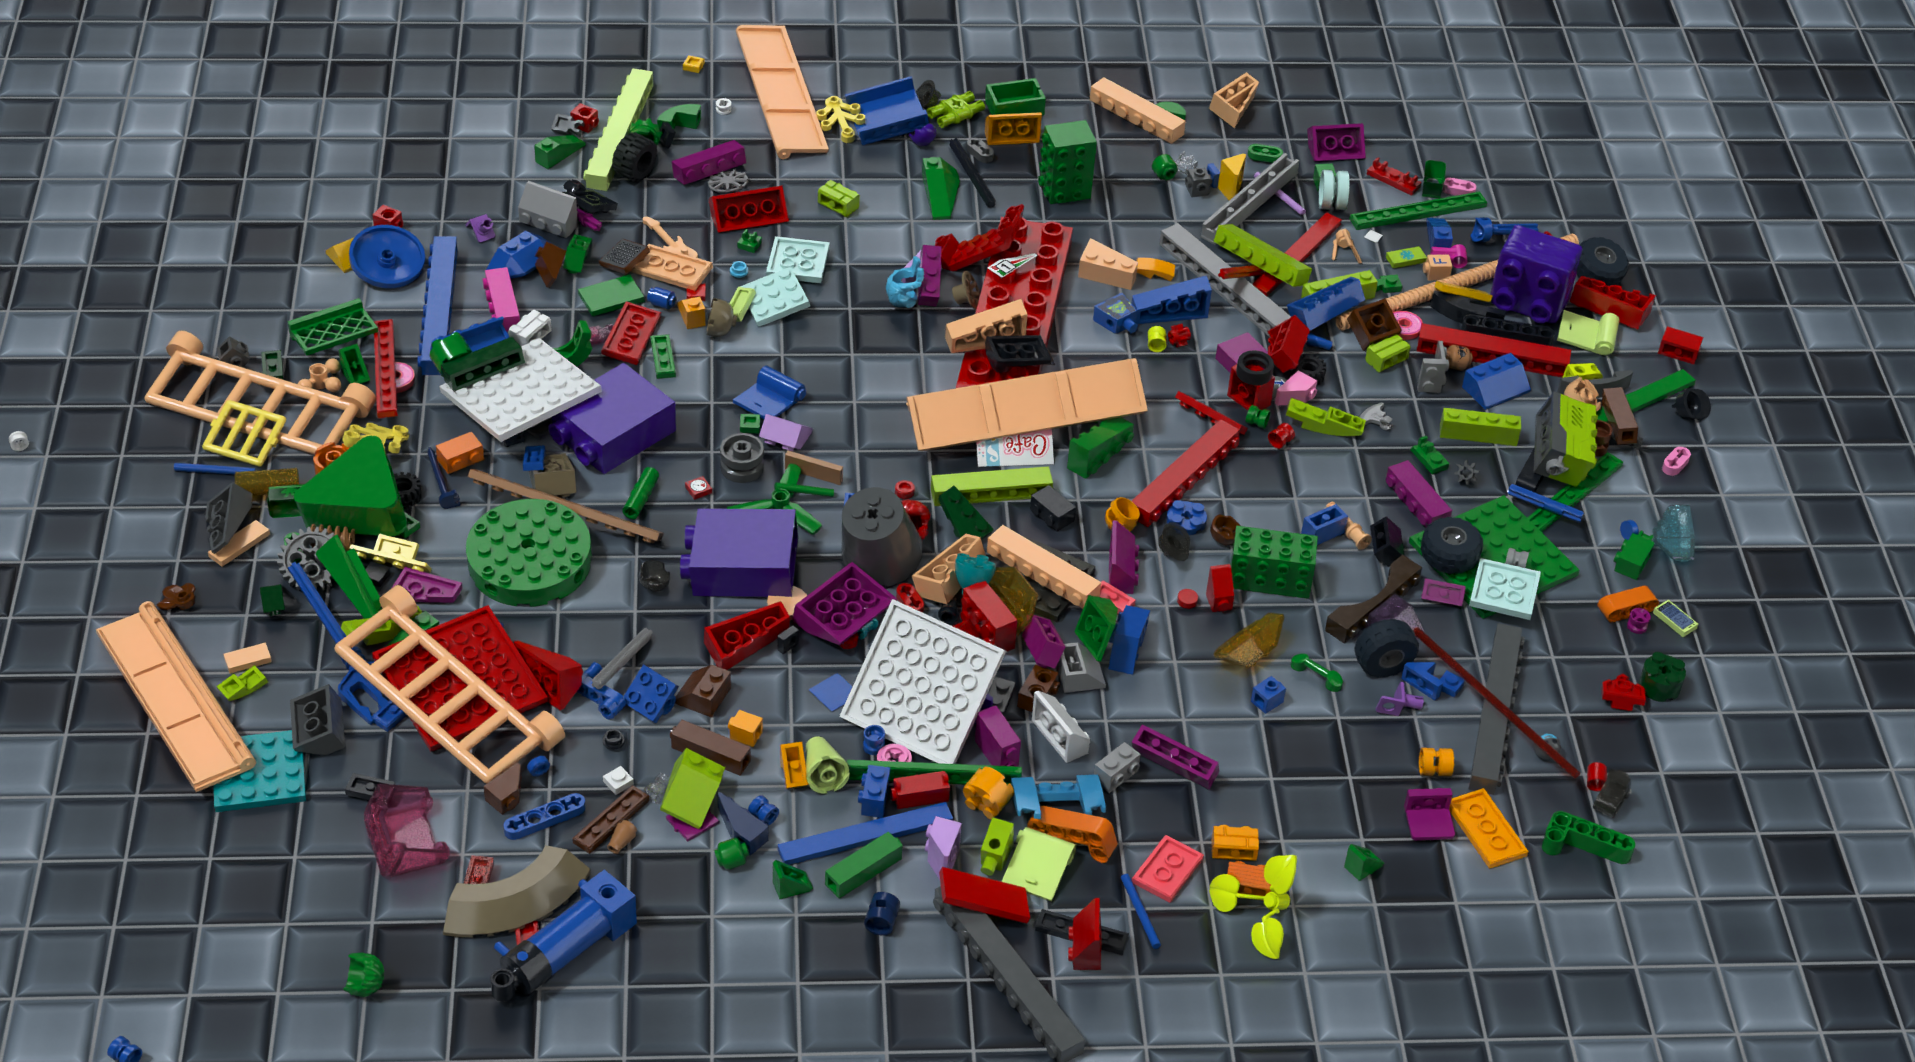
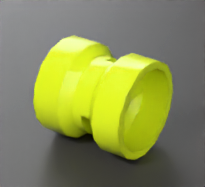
M1161 326L1151 327L1148 330V348L1153 352H1162L1167 346L1166 330Z

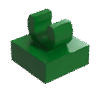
M745 229L742 237L737 242V248L755 253L762 243V237L758 236L757 232L751 234L748 233V229Z

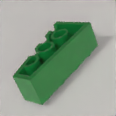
M1122 417L1103 420L1099 427H1091L1089 433L1083 432L1079 434V439L1072 438L1069 444L1067 469L1085 479L1091 474H1095L1101 465L1106 464L1115 453L1120 452L1126 443L1132 441L1134 437V424Z

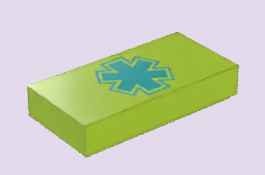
M1420 246L1386 252V259L1392 268L1420 264L1427 260Z

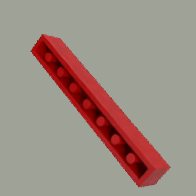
M1421 324L1417 352L1435 355L1438 341H1443V346L1447 349L1451 345L1467 347L1470 353H1472V362L1486 363L1512 353L1523 364L1525 371L1561 378L1567 365L1570 364V349Z
M1220 419L1132 500L1140 512L1138 522L1149 527L1153 522L1158 521L1160 516L1165 511H1168L1174 501L1180 500L1187 490H1191L1199 479H1203L1210 469H1214L1217 463L1224 459L1231 449H1235L1240 442V429Z

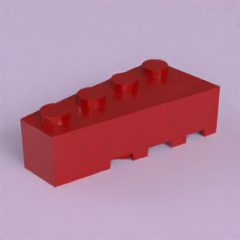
M1581 276L1574 285L1570 302L1578 307L1591 310L1595 314L1613 313L1619 317L1620 323L1638 330L1651 313L1656 295H1641V291L1634 289L1632 292L1622 290V286H1606V283L1603 281Z
M782 601L705 627L704 644L716 666L728 670L776 640L779 634L789 628L790 615Z

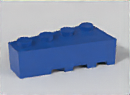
M1207 275L1132 295L1131 304L1137 310L1136 324L1208 318L1212 289Z
M1349 277L1292 302L1287 307L1290 316L1296 315L1311 331L1344 311L1358 306L1360 302L1365 300L1360 280Z

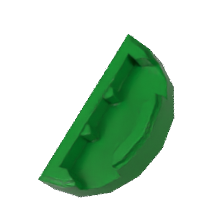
M1167 101L1156 104L1185 120L1186 111L1181 105Z

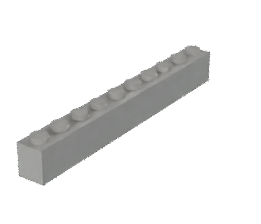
M1177 223L1161 231L1160 246L1197 277L1207 275L1211 288L1269 337L1268 331L1291 317L1258 288L1247 281L1246 278L1223 280L1222 277H1219L1220 269L1232 267L1180 224Z

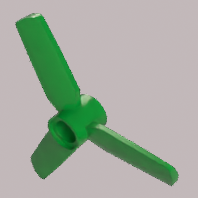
M789 464L780 483L797 485L801 468L796 464ZM781 488L772 492V499H763L727 507V509H796L798 526L811 534H816L822 527V524L798 504L790 502L794 492H788Z

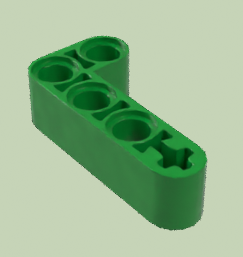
M1557 811L1553 814L1546 829L1542 850L1548 855H1558L1564 843L1618 864H1627L1632 858L1636 843L1628 835L1567 812Z

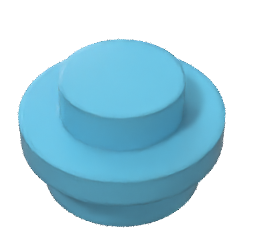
M736 261L730 267V274L736 278L745 277L748 274V267L744 262Z

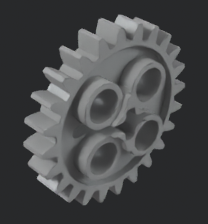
M308 527L305 533L302 529H299L300 535L298 536L295 533H291L293 539L286 538L287 546L281 545L280 547L283 552L278 553V557L281 560H278L277 563L281 567L279 568L280 573L284 574L283 579L285 581L289 580L290 586L296 584V589L300 590V587L288 570V567L292 566L291 563L299 558L302 559L299 564L316 590L319 586L322 590H325L324 584L326 583L332 586L331 580L334 578L327 569L323 570L319 567V565L322 567L324 565L316 556V552L335 534L332 532L328 535L327 529L320 533L319 527H316L314 532ZM311 543H315V544H316V545H315L313 548H311V549L306 548L307 545H309V544H311ZM313 570L318 571L314 576L308 575Z

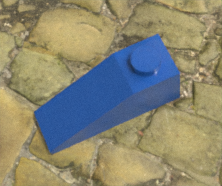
M1427 218L1430 249L1431 247L1451 248L1453 241L1452 230L1447 221L1441 218Z

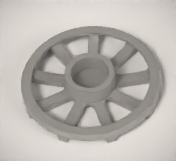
M735 169L729 172L722 171L717 175L710 176L708 186L715 192H734L747 185L748 177L745 172H736Z

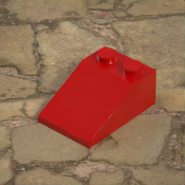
M1094 898L1073 918V926H1069V940H1073V947L1068 948V961H1073V970H1101L1102 928L1100 898Z

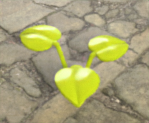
M1296 855L1274 856L1267 861L1264 868V878L1267 883L1271 884L1270 890L1273 892H1269L1265 896L1238 893L1240 883L1236 877L1230 874L1219 875L1210 884L1209 892L1213 905L1222 912L1233 910L1237 905V897L1264 900L1265 906L1272 911L1262 917V922L1253 925L1251 938L1255 948L1264 956L1272 959H1279L1284 933L1281 923L1277 919L1270 917L1274 914H1279V910H1285L1289 907L1290 897L1287 892L1290 890L1295 877Z

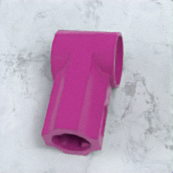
M1457 244L1451 248L1431 247L1430 255H1449L1454 268H1463L1467 265L1465 246Z

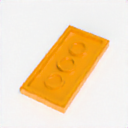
M1484 788L1451 799L1450 813L1489 869L1528 856L1529 851Z

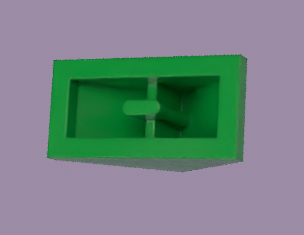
M358 344L339 349L341 371L348 382L361 384L370 381Z
M1353 844L1348 847L1344 868L1357 880L1361 881L1384 865V862L1370 849Z
M777 860L773 862V885L779 899L810 892L813 889L805 871Z

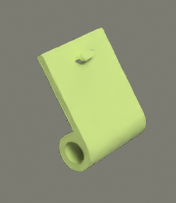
M1564 310L1557 341L1601 355H1610L1615 347L1620 321L1619 317L1613 313H1606L1601 317L1600 321Z
M1025 827L1017 835L1016 842L1018 844L1002 882L1025 887L1026 893L1052 902L1066 866L1070 865L1074 858L1077 845Z

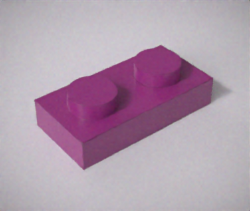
M1425 578L1421 598L1462 606L1466 586Z

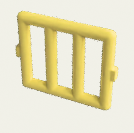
M227 400L217 419H213L210 424L211 430L202 448L212 453L261 467L272 447H276L278 443L277 437L286 422V418L282 415ZM230 410L241 411L223 446L213 445ZM248 415L258 416L241 451L230 450ZM266 419L276 422L257 458L249 456L248 453Z

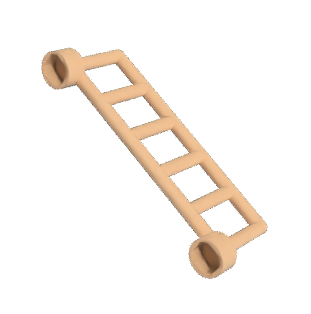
M177 331L167 345L166 350L171 358L145 395V401L148 404L212 423L213 419H217L227 400L239 402L251 383L274 389L262 410L274 413L286 393L308 399V403L288 434L280 432L277 439L278 444L314 455L317 448L322 446V444L302 439L300 436L321 404L344 410L324 444L335 442V445H337L354 417H367L376 403L375 394L368 387L359 383H350L343 395L339 397L200 355L203 351L202 342L196 336L186 331ZM181 364L205 368L183 402L160 395ZM217 372L239 378V381L218 412L195 406ZM234 409L230 410L222 425L223 427L232 429L237 418L230 416ZM258 416L253 423L245 421L240 432L250 434ZM267 419L257 436L265 440L268 439L272 429L265 427L268 422Z
M400 585L394 586L380 597L379 601L383 608L348 634L334 647L335 652L486 784L519 762L537 746L544 751H549L565 738L563 727L552 714L542 711L529 721L412 621L410 617L417 613L418 607L410 593ZM391 619L407 632L409 636L369 665L351 648ZM420 644L438 661L399 691L381 673ZM449 669L468 686L428 716L410 699ZM476 695H480L497 712L458 742L439 725ZM508 720L524 733L527 738L488 769L469 751Z

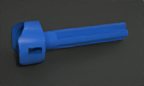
M1480 217L1475 218V226L1470 237L1474 242H1488L1492 235L1510 234L1514 225H1520L1535 231H1539V229L1537 228V223L1492 224L1490 218Z

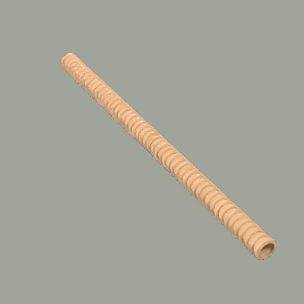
M1573 233L1560 237V239L1579 245V240ZM1498 259L1437 281L1462 287L1481 283L1482 281L1494 278ZM1432 282L1386 298L1392 312H1396L1430 301L1434 290H1440L1434 287L1436 282ZM1353 310L1336 316V326L1339 330L1344 331L1351 328L1347 318Z

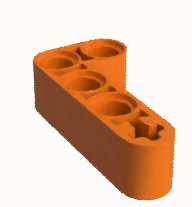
M1040 806L1041 819H1034L1033 814L1027 823L1028 828L1065 841L1088 845L1091 857L1100 863H1106L1118 845L1112 823L1103 817Z

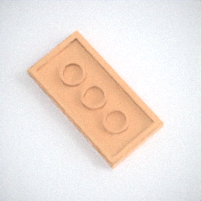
M648 244L650 252L643 261L633 267L631 272L695 291L712 270L713 263Z

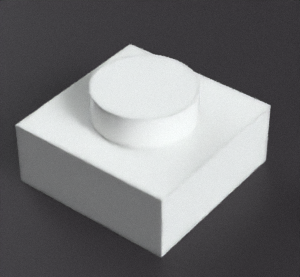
M622 766L603 776V782L615 795L634 785V779Z

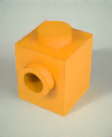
M739 710L735 717H731L728 723L730 739L754 747L763 733V718Z

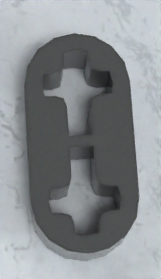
M979 138L968 139L967 151L982 163L993 161L994 150Z

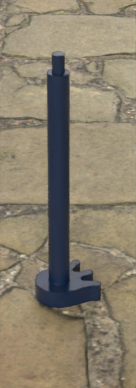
M428 447L427 453L441 492L439 497L440 506L445 509L460 506V497L456 489L447 491L435 452L431 447Z

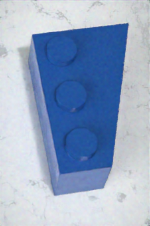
M1126 605L1124 611L1119 612L1109 643H1113L1109 670L1133 675L1135 661H1137L1139 656L1137 652L1139 647L1142 646L1147 630L1150 610Z

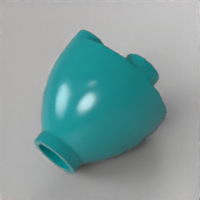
M963 553L957 554L955 574L962 588V594L965 587L983 581L989 584L992 580L996 564L988 561V556L977 555L975 558Z

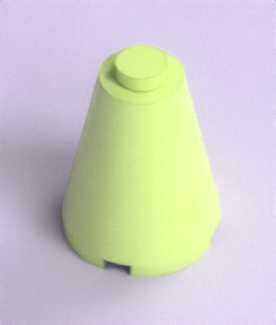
M823 737L811 738L806 743V779L810 788L821 794H826L827 791L833 789L834 792L841 789L847 783L850 776L847 762Z

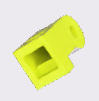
M1594 363L1568 364L1562 377L1579 376L1582 377V380L1602 379L1603 375Z

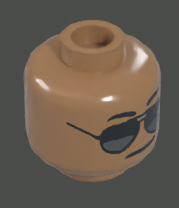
M1451 345L1447 349L1446 359L1449 360V369L1463 371L1471 365L1472 353H1470L1467 347Z

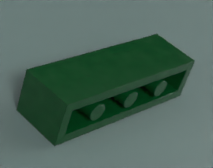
M509 337L441 364L444 381L453 391H457L524 364L525 360L522 347L513 337Z

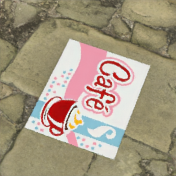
M1052 429L977 442L978 467L1054 464Z

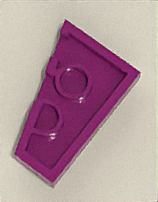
M404 567L393 587L400 585L406 589L415 602L454 603L463 588L461 582Z

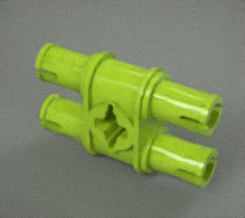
M968 91L964 94L953 95L949 99L941 100L936 106L927 109V115L930 119H933L943 114L944 116L937 118V123L939 127L944 128L950 124H959L960 121L967 118L971 119L974 114L985 110V104L982 100L967 104L975 100L973 92Z

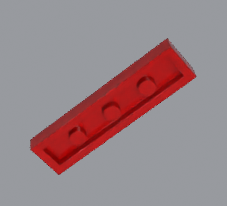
M1178 391L1175 398L1180 400L1179 404L1185 408H1195V413L1204 418L1206 415L1212 418L1211 422L1214 424L1221 419L1240 429L1239 433L1245 435L1248 428L1183 392Z

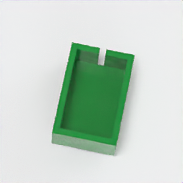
M1036 78L986 85L985 102L991 115L1042 113V116L1045 115L1046 98Z

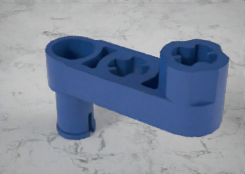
M593 662L583 673L582 685L577 692L599 704L598 709L603 717L606 719L614 718L626 706V699L622 694L606 685L601 689L592 686V679L603 669L600 664Z

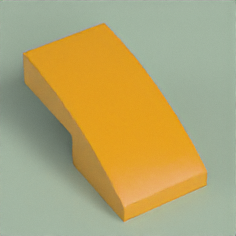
M1137 258L1136 260L1138 262L1137 273L1151 279L1155 274L1171 281L1174 277L1175 265L1154 258Z

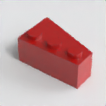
M1296 315L1268 331L1270 338H1268L1270 343L1268 355L1283 373L1289 369L1293 370L1298 366L1300 355L1303 353V347L1308 340L1307 337L1310 329Z

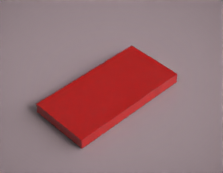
M625 302L601 350V354L638 365L650 341V336H652L661 318L662 312Z
M946 867L941 868L939 876L943 903L1028 923L1030 913L1025 887Z

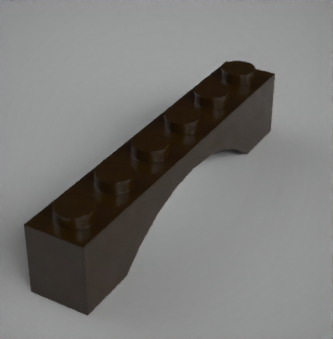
M1400 556L1390 565L1385 588L1365 602L1338 607L1327 617L1325 631L1342 643H1346L1350 638H1355L1362 628H1367L1374 618L1380 617L1386 608L1392 607L1398 598L1404 597L1411 587L1419 584L1422 567L1406 556Z

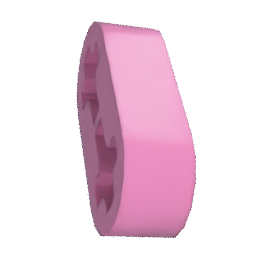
M1446 178L1442 191L1455 196L1476 192V184L1466 180Z
M1676 447L1665 458L1662 466L1663 472L1670 476L1679 474L1688 464L1691 452L1685 447Z

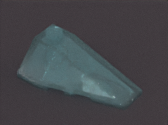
M1669 505L1663 514L1662 520H1659L1657 527H1654L1652 530L1653 542L1673 560L1679 562L1694 560L1695 536L1690 505Z

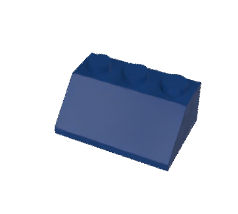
M1512 353L1466 370L1462 388L1485 410L1531 391L1523 364Z

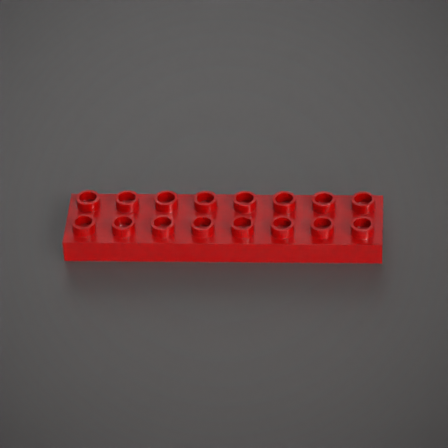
M1022 217L1021 226L1010 248L992 255L988 267L1002 259L1034 253L1037 256L1004 277H1000L987 268L975 314L1021 299L1027 311L1026 335H1041L1047 348L1072 244L1073 227H1066L1054 221L1046 223L1027 221ZM986 348L965 351L956 388L1041 374L1043 365L1010 367V370L1006 373H997L990 365L986 355Z

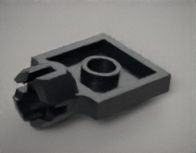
M568 180L563 185L567 192L562 193L576 197L577 207L584 208L587 213H608V211L617 209L618 203L594 190H587L577 180Z

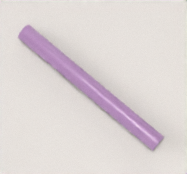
M1256 172L1255 175H1254V178H1256V177H1257L1258 175H1260L1261 173H1260V172ZM1279 189L1275 193V195L1300 215L1306 212L1303 207Z

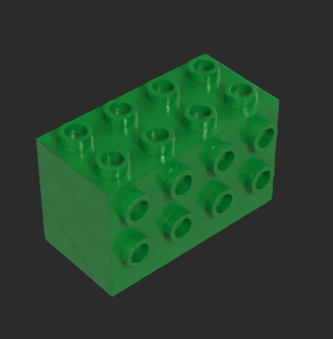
M1087 121L1045 125L1044 133H1042L1043 148L1040 149L1042 162L1039 163L1041 175L1038 176V183L1043 188L1044 197L1048 199L1050 204L1091 199L1097 141Z
M1236 525L1230 562L1234 589L1309 599L1316 565L1318 536Z

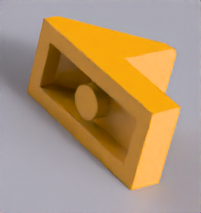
M802 742L781 744L780 764L784 772L786 789L809 785L806 779V764Z

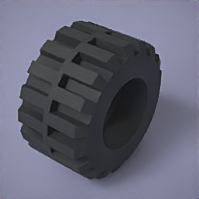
M636 132L625 135L620 140L613 154L612 167L614 171L633 182L642 181L648 176L655 165L658 153L657 145L654 141Z

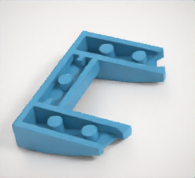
M1098 774L1076 775V783L1066 781L1060 784L1043 782L1039 785H1035L1033 777L1011 778V785L1014 789L1012 799L1018 816L1022 815V811L1025 813L1034 811V819H1041L1039 802L1079 800L1084 814L1092 815V810H1097L1098 807H1100L1101 812H1106L1103 790Z

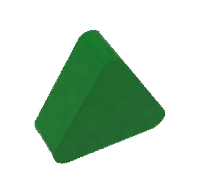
M366 436L359 440L294 493V500L306 528H311L312 524H315L316 527L322 524L324 529L331 525L332 531H335L336 526H339L340 531L343 532L346 526L349 533L354 528L355 534L397 536L403 533L408 526L391 464L383 443L377 436Z

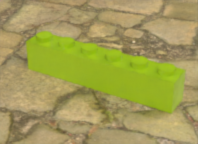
M1233 224L1218 225L1213 242L1293 287L1303 286V284L1308 283L1312 268Z
M1049 466L931 475V494L934 506H941L938 500L939 496L952 486H955L970 503L1031 499V495L1050 485L1053 488Z

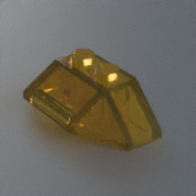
M996 567L989 586L1017 619L1016 636H1019L1032 621L1038 593L1017 568Z
M1267 613L1262 619L1256 620L1216 648L1213 653L1214 657L1233 665L1245 666L1246 668L1256 665L1258 660L1269 655L1270 651L1277 647L1284 615Z

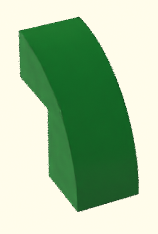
M684 104L666 110L657 119L659 130L663 122L669 123L673 129L676 126L697 129L701 121V105Z

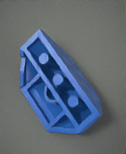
M524 231L498 247L486 270L507 267L510 279L525 276L536 269V251L539 246L543 247L547 240L529 231Z

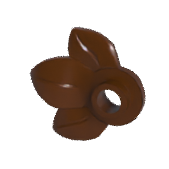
M186 583L181 587L178 585L165 587L162 591L165 598L157 603L156 606L165 610L177 606L182 610L192 607L195 604V586L191 583Z

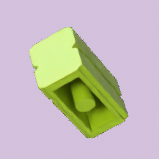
M829 180L818 189V203L845 217H848L859 208L860 195L840 183Z
M1396 334L1377 344L1369 345L1365 360L1377 372H1381L1408 359L1411 347Z

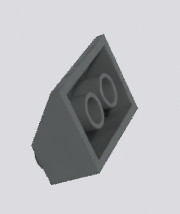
M329 684L290 700L292 741L295 751L328 755L345 748L342 699Z

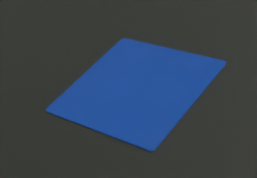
M836 673L810 688L809 691L830 711H834L846 703L852 686L840 674Z

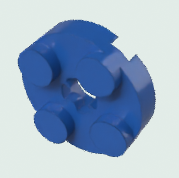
M1176 500L1168 509L1166 520L1169 526L1174 527L1175 532L1182 535H1194L1198 530L1201 529L1202 531L1205 528L1207 513L1201 503Z

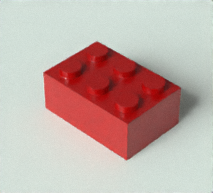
M983 581L963 588V598L961 599L962 612L960 613L962 621L970 618L981 640L1006 650V652L1015 649L1017 619L989 584Z

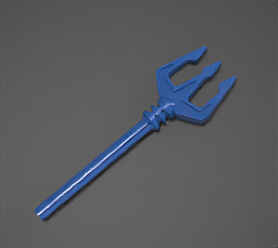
M296 562L291 563L292 566L288 567L289 572L337 644L346 637L345 633L299 563L296 564ZM353 647V648H351V649H352L353 651H355L361 658H363L369 665H371L372 663L375 662V661H370V662H368V660H366V659H365V656L362 654L360 648H358V647ZM341 657L349 672L338 685V695L344 703L368 724L372 725L373 719L371 718L369 707L360 706L352 693L357 689H363L378 703L379 709L388 700L382 696L375 686ZM389 708L385 710L388 714H391Z

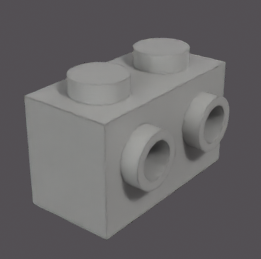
M1124 742L1096 763L1094 775L1098 774L1102 789L1110 793L1138 772L1141 754Z

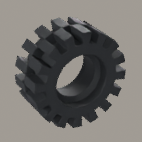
M1307 353L1303 354V357L1300 355L1299 364L1295 369L1291 370V376L1299 370L1317 380V384L1321 385L1325 378L1326 362L1323 359L1319 360L1317 355L1316 357H1313V354L1307 356Z
M400 472L399 476L395 473L394 477L398 490L408 489L405 492H399L402 505L406 508H409L410 504L412 507L415 506V502L419 503L420 498H422L420 479L416 478L414 474L411 476V473L408 472L406 475H404V472Z

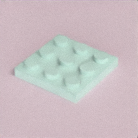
M775 236L766 276L791 266L798 281L822 283L830 242Z
M791 266L740 286L752 288L756 291L749 310L758 327L810 307L809 300Z
M1480 558L1469 606L1530 620L1541 572Z

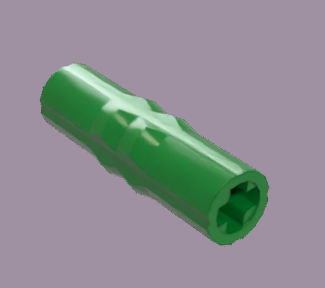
M646 467L638 482L634 485L622 509L623 514L627 518L636 519L644 504L648 501V497L651 495L652 489L659 478V472L656 469Z

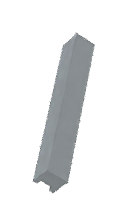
M1284 153L1202 224L1201 238L1216 245L1217 243L1213 241L1218 225L1233 224L1238 226L1298 174L1299 160L1293 161L1287 158L1288 154Z

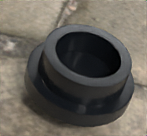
M610 729L603 736V745L612 750L622 747L625 741L623 734L617 729Z

